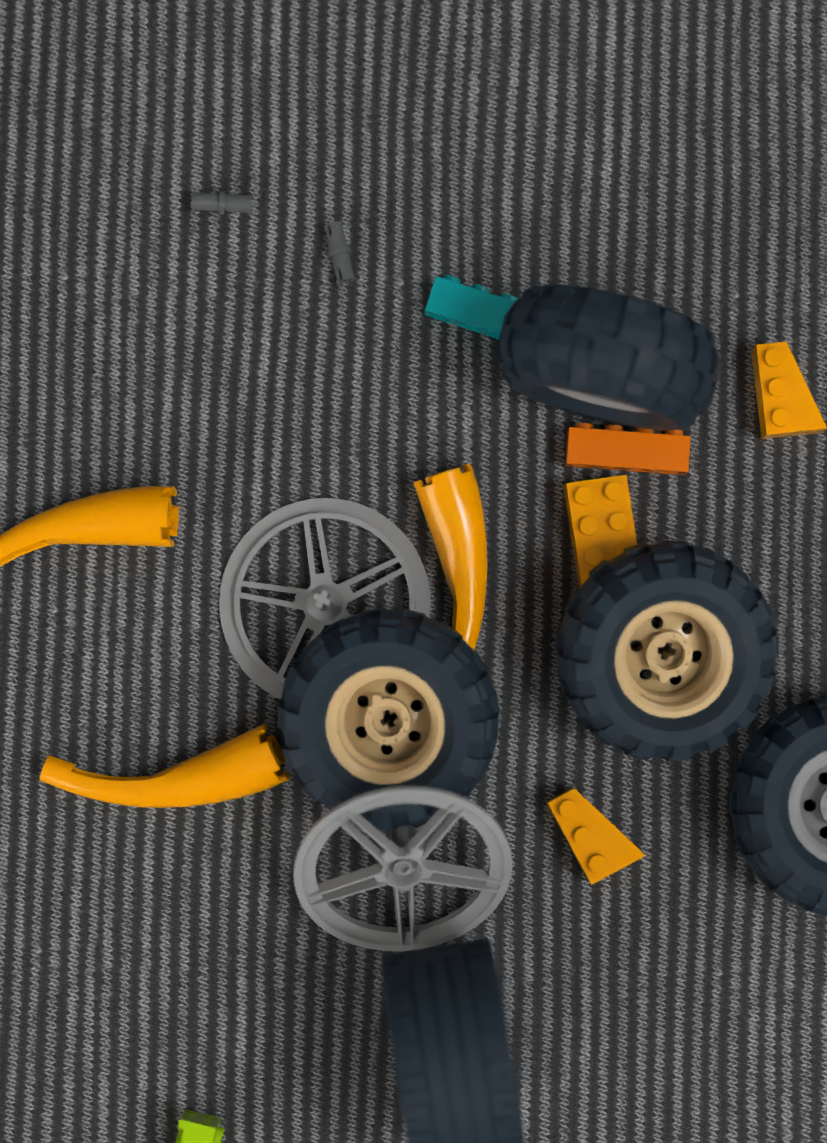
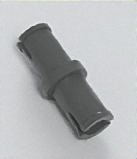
M222 190L219 193L192 191V211H219V215H225V212L252 214L253 194H226V191Z
M341 221L331 222L323 226L329 245L328 258L333 262L338 285L349 284L356 280L350 260V255L352 254L351 247L346 244Z

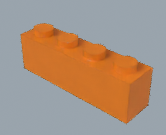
M575 423V427H569L567 431L565 467L685 476L689 469L691 436H683V431L665 430V434H655L651 429L635 428V432L623 431V426L605 425V430L593 429V424Z

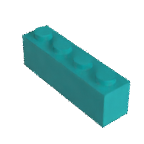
M444 275L443 278L436 276L425 308V316L499 339L504 317L518 298L505 293H501L500 296L490 294L488 288L478 284H472V287L460 284L461 280L451 275Z

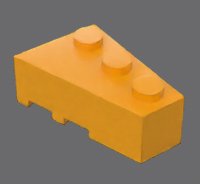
M787 341L756 345L751 350L761 439L816 434L825 431L827 426Z
M572 787L546 801L591 885L646 856L575 788Z

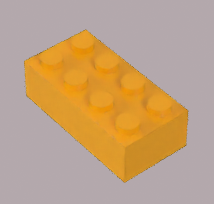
M627 475L578 481L564 485L579 589L589 578V572L603 560L609 561L624 553L625 548L637 545Z

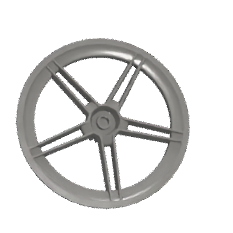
M337 498L307 499L283 506L257 522L243 536L228 560L221 582L219 597L220 619L225 640L236 662L248 677L263 690L281 699L284 688L283 683L286 679L283 676L306 629L309 628L314 631L309 641L310 643L322 632L324 626L332 625L340 619L352 616L346 608L347 604L404 573L409 591V610L424 613L430 618V589L424 565L407 536L392 521L367 506ZM321 519L346 521L368 530L388 546L395 555V558L340 584L334 583L331 578ZM309 520H315L324 573L316 574ZM301 522L304 523L311 585L307 589L244 581L253 558L272 537L290 526ZM398 562L401 565L400 569L355 593L350 588V585ZM243 586L296 595L295 601L290 602L242 593L241 589ZM241 598L300 609L306 615L278 674L263 662L248 640L242 623ZM394 682L387 683L386 689L393 685ZM361 695L358 698V704L369 699L367 696Z
M403 786L384 788L358 795L341 803L323 815L311 827L302 840L296 854L293 871L294 886L297 897L308 916L334 937L356 946L374 950H416L449 942L469 932L483 922L497 908L508 889L512 874V854L507 837L497 821L486 810L467 798L452 792L429 787ZM401 803L425 804L440 808L410 841L408 826L390 831L391 840H389L360 815L377 807ZM462 817L477 829L484 839L489 851V867L487 871L427 860L426 858L456 821ZM349 819L353 821L358 827H360L364 832H366L377 843H379L382 846V848L379 849L352 822H350ZM442 822V824L437 828V830L428 839V841L424 845H421L424 842V840L434 831V829ZM340 826L379 861L377 864L319 884L317 882L316 862L318 855L326 840ZM423 882L478 890L466 904L441 919L415 926L414 886ZM390 885L393 887L397 927H384L361 922L338 910L331 904V901ZM401 891H408V927H403Z

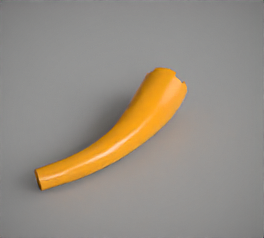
M471 463L462 465L464 470L462 473L460 467L452 468L426 477L427 485H423L422 480L413 483L453 599L452 628L460 633L465 642L475 650L486 597L487 539L479 487Z
M174 486L124 488L73 500L41 512L0 535V567L21 555L53 544L173 547L175 543L174 540L170 539V536H177L179 506L172 505L171 496H176L177 490Z
M262 724L152 776L118 777L96 774L76 768L75 763L49 755L42 768L40 781L79 796L107 803L145 808H171L219 803L262 792L290 780V772L286 771L283 773L281 764L286 763L281 747L275 735L266 736L265 732L268 730V726Z

